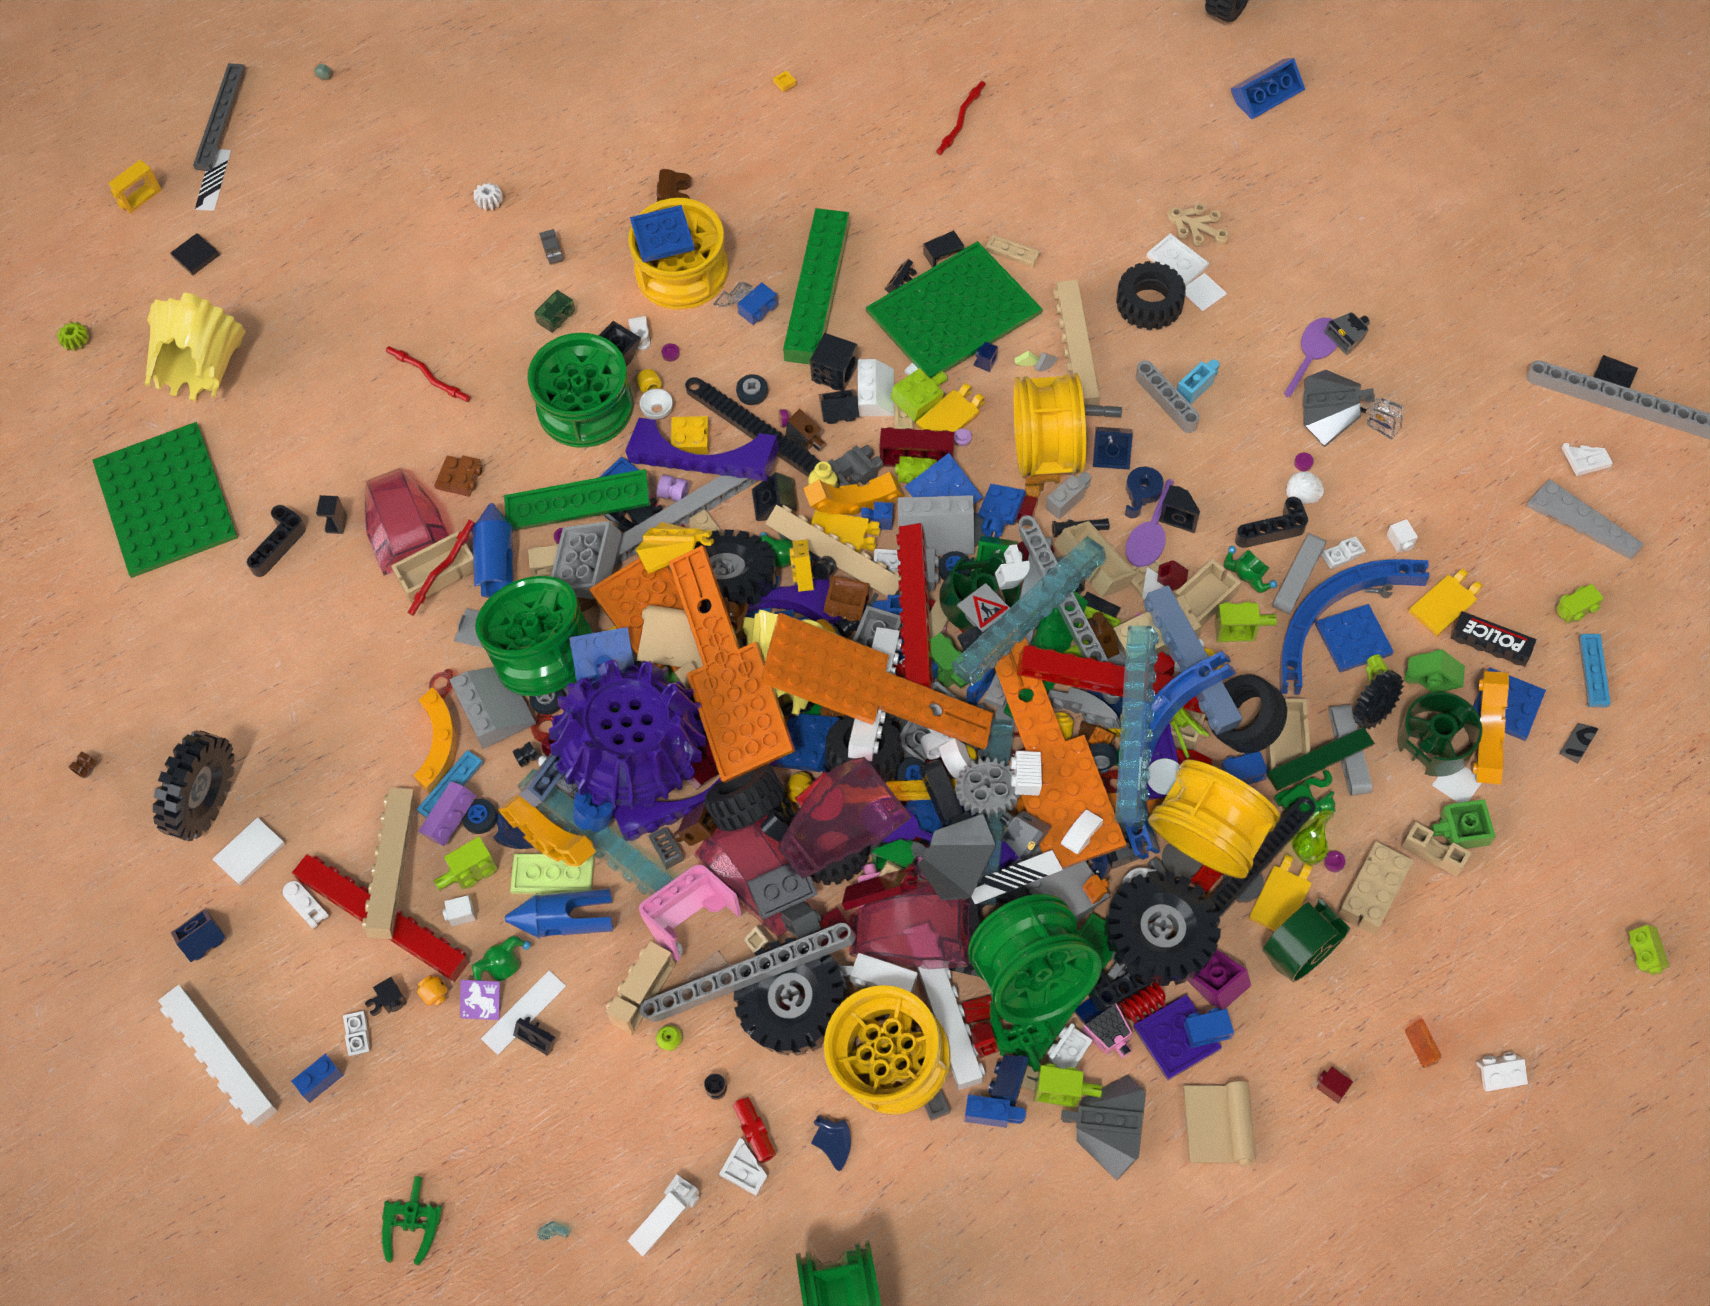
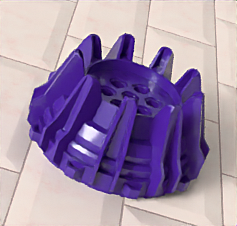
M616 659L606 661L601 666L597 664L599 678L592 680L585 677L584 679L580 678L575 684L568 683V694L565 697L559 696L557 698L558 705L564 712L554 716L552 721L553 727L549 728L550 739L556 740V742L550 745L551 754L561 758L556 766L560 775L566 774V783L568 785L575 783L578 786L580 796L588 793L592 795L593 804L601 806L605 802H610L613 809H616V805L630 806V809H633L634 804H642L645 808L653 807L655 799L663 797L667 800L669 798L668 793L675 788L681 790L682 781L691 780L695 775V770L691 765L692 763L701 762L702 752L698 750V747L706 745V736L703 735L705 734L703 723L695 719L700 715L698 709L702 705L701 703L692 702L694 699L693 689H685L678 681L674 683L666 682L668 668L664 667L661 669L654 665L652 661H643L640 670L637 665H629L625 671H620ZM633 706L640 707L638 710L631 709V707ZM613 708L620 709L618 712L615 713L610 711ZM646 720L652 722L650 725L643 724V722ZM624 723L632 724L630 727L622 726ZM605 725L611 726L608 730H604L602 727ZM636 738L644 739L642 742L634 741ZM616 740L624 741L620 745L614 743Z

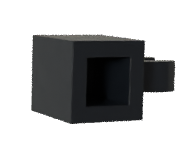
M656 498L650 499L651 506L627 510L628 517L635 526L654 516L655 513L662 511L661 504L656 507L653 506L657 503Z
M392 977L374 986L373 989L377 997L365 1002L367 1007L376 1005L375 1009L370 1011L372 1016L378 1015L382 1006L390 1013L400 1010L407 1003Z

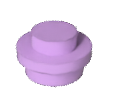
M958 429L955 432L954 441L957 445L966 446L971 442L972 435L969 430Z

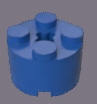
M577 792L573 804V820L580 829L592 830V832H599L607 828L613 816L612 803L605 802L603 805L598 806L593 804L592 795L588 793L580 796Z

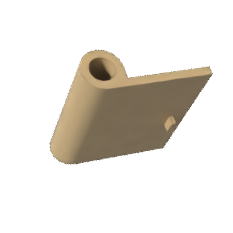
M648 605L647 608L643 609L642 619H644L637 661H652L655 664L682 667L690 660L696 669L703 666L685 610Z
M1235 1081L1228 1083L1226 1086H1183L1190 1163H1239V1166L1242 1167L1252 1166V1162L1256 1161L1248 1082Z

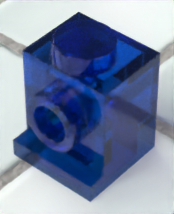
M984 342L976 352L977 359L974 362V366L990 372L998 357V346Z

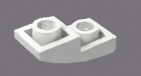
M1357 537L1341 541L1336 547L1324 550L1321 556L1331 570L1364 554L1366 550Z
M1086 809L1067 832L1061 845L1078 855L1090 843V837L1103 825V819Z
M365 1011L343 1015L348 1056L370 1052Z

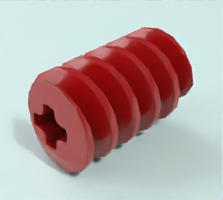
M1153 982L1152 986H1146L1145 991L1140 990L1138 995L1133 994L1131 999L1126 998L1124 1003L1119 1002V1005L1124 1015L1136 1024L1137 1016L1143 1020L1144 1012L1148 1016L1151 1015L1150 1008L1156 1012L1158 1011L1157 1004L1164 1008L1166 996L1161 986H1158L1157 982Z

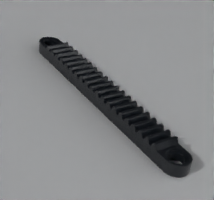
M697 377L689 378L686 381L685 388L689 396L753 440L758 437L759 433L777 435L779 444L777 456L807 477L815 469L816 464L821 462L814 454L811 455L808 450L805 451L803 447H799L798 443H794L792 439L789 440L786 435L783 436L780 431L777 432L776 428H772L770 424L767 425L758 416L755 417L748 409L745 410L742 405L739 406L736 401L733 402L726 394L723 395L720 390L717 391L715 387H711L710 383H705ZM693 384L699 385V388L697 390L690 389V386Z
M1300 798L1278 821L1274 830L1267 834L1253 858V866L1245 878L1228 876L1210 896L1215 904L1213 913L1218 912L1219 918L1230 909L1257 877L1262 874L1263 870L1268 867L1274 858L1278 856L1284 847L1312 818L1316 808L1312 799ZM1301 804H1308L1311 811L1303 813L1300 811L1299 806Z

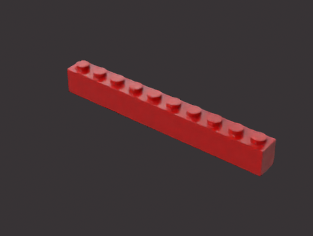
M921 523L899 526V534H896L898 546L900 545V549L897 550V557L900 561L898 574L901 576L898 585L900 592H902V596H899L900 607L903 608V612H900V620L903 623V628H900L902 639H904V644H901L903 656L905 655V660H902V668L906 674L903 677L904 679L933 690L925 533Z
M1032 645L1022 648L1019 654L1017 675L1148 703L1175 678L1169 674H1157L1150 670H1138L1131 666L1115 665L1112 662L1095 661L1093 658L1076 657L1074 654L1057 653L1051 649H1038ZM1196 696L1183 706L1187 711L1205 714V712L1200 710Z
M306 854L292 871L294 877L363 923V918H367L368 913L365 908L366 900H370L371 896L369 890L364 886L360 888L356 886V882L350 877L339 875L340 872L335 867L330 865L328 868L324 865L325 862L318 856L311 857ZM397 908L393 937L388 940L452 982H455L469 964L465 957L467 954L458 947L456 949L450 947V943L443 937L438 939L433 936L434 932L429 928L419 927V923L412 917L408 916L406 918L402 916V911Z

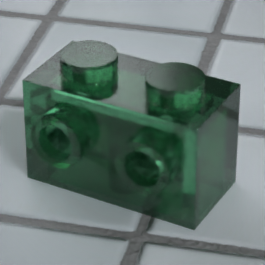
M556 290L534 312L536 322L553 333L562 326L568 317L573 315L575 311L573 299Z

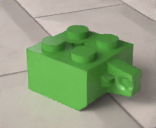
M940 632L930 639L931 658L938 667V677L936 679L942 686L950 687L955 683L962 689L970 683V678L964 670V655L961 651H957L953 647L952 641L947 636L944 637Z
M1437 649L1433 652L1409 657L1408 670L1405 671L1404 681L1408 684L1420 683L1431 692H1444L1462 688L1464 685L1465 666L1443 649Z
M1485 799L1445 806L1440 813V823L1434 824L1430 828L1434 832L1433 837L1444 836V838H1447L1449 845L1454 842L1465 849L1490 846L1496 837Z

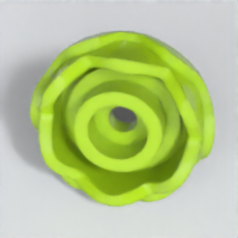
M674 1025L661 1027L656 1035L657 1044L661 1049L668 1051L676 1049L682 1042L680 1029Z

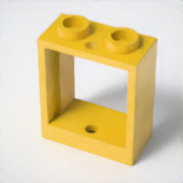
M141 159L108 183L111 188L110 193L117 199L116 204L121 210L125 209L128 213H132L162 190L152 169ZM143 178L145 184L128 197H125L123 192Z

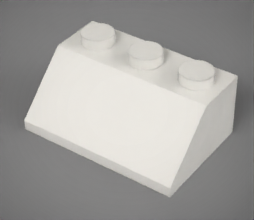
M858 359L859 417L895 416L894 402L890 399L894 386V369L876 359Z

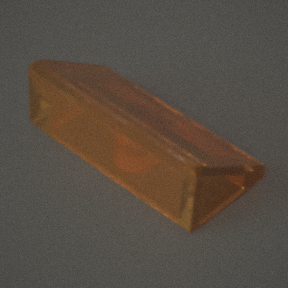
M1420 1019L1406 1028L1405 1033L1422 1067L1426 1068L1437 1064L1442 1055L1424 1020Z

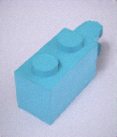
M1213 359L1207 364L1201 361L1178 383L1177 391L1190 405L1213 384L1215 375L1218 374L1217 369L1220 364L1218 360Z

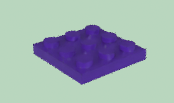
M1187 995L1133 1026L1167 1081L1217 1053L1222 1048L1217 1042L1191 1049L1184 1028V1022L1189 1015L1199 1012Z

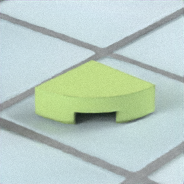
M1027 351L1015 358V364L1033 366L1037 364L1039 357Z

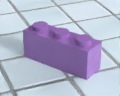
M450 782L418 832L430 841L445 846L475 800L476 795L463 785Z

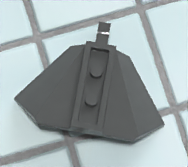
M1328 370L1307 376L1305 378L1303 402L1304 426L1326 447L1361 417L1360 400L1375 402L1373 388L1361 390V384Z
M981 814L935 830L929 848L914 841L911 850L913 851V856L924 858L917 865L941 900H957L971 898L978 882H981L988 868V862L996 845L985 817Z
M1129 1075L1102 1088L1100 1098L1093 1096L1083 1098L1078 1107V1112L1062 1110L1061 1113L1063 1123H1076V1141L1116 1181L1139 1158L1146 1093Z

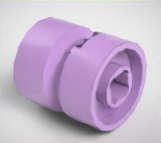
M663 474L657 486V497L667 500L671 498L672 501L677 502L688 495L689 481L680 478L675 480L673 476Z

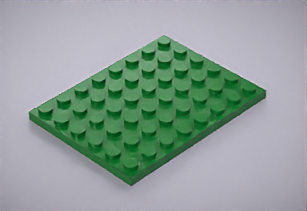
M977 241L868 305L866 312L909 360L929 378H932L940 371L946 372L1042 313V308Z
M197 421L92 460L126 568L131 578L238 538Z

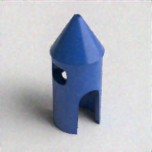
M489 503L471 530L473 534L474 587L481 585V596L490 598L494 592L513 582L512 533L514 529L494 503Z
M598 889L549 894L536 893L505 915V922L538 939L551 935L564 936L613 932L611 917L578 919L569 917L571 911L577 907L612 903L611 890Z

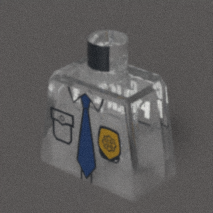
M1380 397L1376 398L1372 404L1365 401L1362 403L1360 408L1361 412L1367 414V425L1392 440L1402 428L1404 405Z

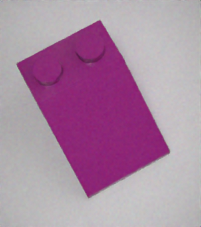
M1217 949L1200 974L1193 979L1187 978V981L1209 1003L1216 1008H1220V1010L1226 1009L1251 986L1247 969Z

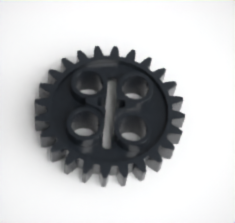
M1387 670L1386 672L1382 671L1380 676L1377 674L1375 680H1370V685L1365 686V691L1360 693L1362 695L1361 698L1357 699L1359 703L1354 706L1356 710L1353 712L1355 715L1353 719L1356 724L1370 730L1371 727L1375 728L1377 723L1380 725L1382 719H1387V714L1392 713L1391 710L1396 707L1395 703L1400 700L1398 696L1403 693L1401 691L1404 687L1402 685L1404 682L1402 676L1393 670Z

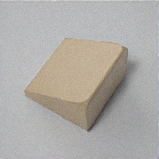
M690 660L675 671L678 682L685 689H691L686 674L696 669Z
M762 925L755 926L743 939L753 953L761 947L765 949L769 946V943L775 941Z

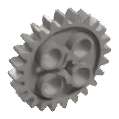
M987 757L986 762L979 758V764L971 761V768L965 765V772L960 771V778H956L957 785H955V790L960 806L964 805L965 811L971 809V815H974L976 812H979V815L986 814L988 819H990L993 813L996 818L998 817V812L1004 814L1006 808L1012 810V804H1017V798H1020V794L1016 795L1015 787H1011V776L1014 774V770L1012 771L1010 765L1005 767L1004 760L999 764L997 758L990 762L989 757Z

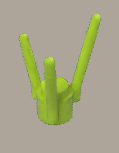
M1379 654L1371 656L1366 661L1368 666L1365 670L1368 673L1369 682L1371 679L1373 680L1372 673L1379 675L1382 671L1386 672L1389 670Z
M1182 707L1172 718L1171 725L1175 729L1185 757L1189 758L1179 726L1185 728L1190 724L1200 735L1203 734L1208 737L1209 734Z

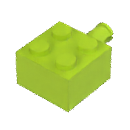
M919 368L893 386L890 399L915 422L942 400L944 392L938 386L947 381V376L943 371H940L932 378H929Z
M1226 602L1219 604L1214 622L1216 641H1255L1260 626H1276V614L1259 615L1258 603L1243 602L1233 604Z
M478 836L444 856L450 869H448L447 873L433 881L439 891L454 882L459 883L462 890L475 886L479 880L492 876L498 869L489 851Z
M1045 1064L1044 1066L1041 1065L1036 1076L1033 1101L1076 1108L1081 1095L1100 1098L1102 1084L1083 1082L1084 1072L1078 1071L1075 1067L1062 1069L1057 1068V1065Z

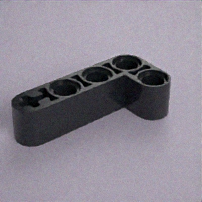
M1289 497L1284 505L1283 516L1240 525L1235 537L1236 545L1241 548H1248L1303 535L1308 523V517L1302 501L1298 497Z
M277 505L272 508L271 516L277 527L247 559V565L256 577L266 575L306 531L300 516L283 505Z
M939 759L919 767L921 778L943 828L972 818L969 812L963 813L945 768Z
M784 790V797L780 805L774 808L770 814H767L768 817L760 825V828L769 837L788 846L802 832L789 796Z
M1101 970L1097 981L1098 984L1095 985L1088 996L1097 1009L1105 1011L1114 1004H1119V1002L1124 1001L1133 994H1137L1140 990H1144L1146 986H1151L1153 982L1158 981L1153 980L1151 984L1145 982L1141 984L1136 981L1135 977L1127 974L1110 983ZM1138 973L1135 975V977H1139L1140 979L1142 978V976ZM1118 986H1122L1126 993L1121 992ZM1101 995L1106 996L1109 1002L1103 1001Z

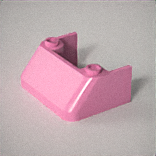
M703 865L691 867L644 900L639 906L641 917L658 944L670 951L677 962L681 959L676 946L677 934L673 928L703 907L710 912H718L727 906L738 917L742 915L737 894Z

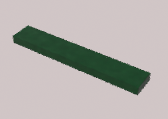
M1365 727L1281 765L1269 771L1266 775L1275 790L1279 791L1370 748L1375 743Z

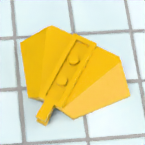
M661 522L656 527H650L643 535V541L636 548V552L646 572L650 574L668 566V561L693 550L697 541H700L703 545L711 546L714 540L707 539L706 537L712 535V530L702 531L701 528H687Z

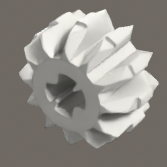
M483 182L482 186L477 185V189L474 190V202L479 209L483 208L485 211L491 209L493 211L494 207L499 208V204L502 203L503 194L497 184L493 185L491 182L485 184Z

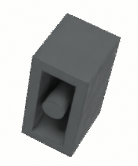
M801 902L779 912L785 929L798 939L821 929L819 921H821L820 916L809 904L806 905L804 902Z

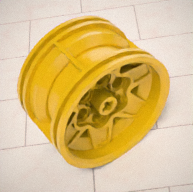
M670 198L651 204L638 215L682 205L695 250L643 263L632 224L628 234L630 253L634 260L636 282L642 294L658 306L674 310H685L709 302L718 295L726 283L728 261L724 250V231L718 215L707 205L688 198Z
M1068 373L1063 376L1042 378L1024 376L1022 381L1020 377H1015L1013 413L1020 477H1026L1027 473L1029 477L1058 473L1075 474L1076 470L1078 474H1083L1086 462V423L1083 392L1078 373H1073L1072 376Z
M1184 760L1175 774L1176 781L1161 806H1156L1153 814L1150 815L1148 819L1149 825L1170 845L1208 868L1231 877L1245 878L1252 868L1253 858L1267 834L1274 830L1280 820V813L1267 798L1233 775L1200 761Z
M886 985L862 989L849 996L840 1004L833 1013L826 1028L824 1054L831 1075L847 1093L872 1111L888 1115L905 1114L915 1111L931 1101L947 1079L951 1064V1048L948 1036L941 1023L923 1001L905 989ZM890 1014L884 1024H880L874 1019L881 1015ZM913 1020L919 1024L923 1032H911ZM898 1025V1031L895 1034H890L891 1027ZM873 1031H878L877 1038L870 1040V1034ZM858 1035L863 1045L852 1052L855 1038ZM912 1040V1047L904 1049L905 1042ZM871 1051L872 1057L864 1061V1054ZM925 1057L923 1065L921 1066L919 1064V1059ZM907 1061L906 1068L898 1070L899 1063ZM885 1066L887 1068L886 1073L878 1076L879 1068ZM870 1074L869 1085L862 1082L858 1075ZM897 1082H901L903 1084L902 1086L894 1088Z

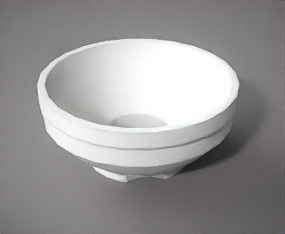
M649 390L640 399L641 411L650 419L664 418L672 410V398L665 390ZM655 406H661L663 408L662 411L658 413L653 412L652 409Z

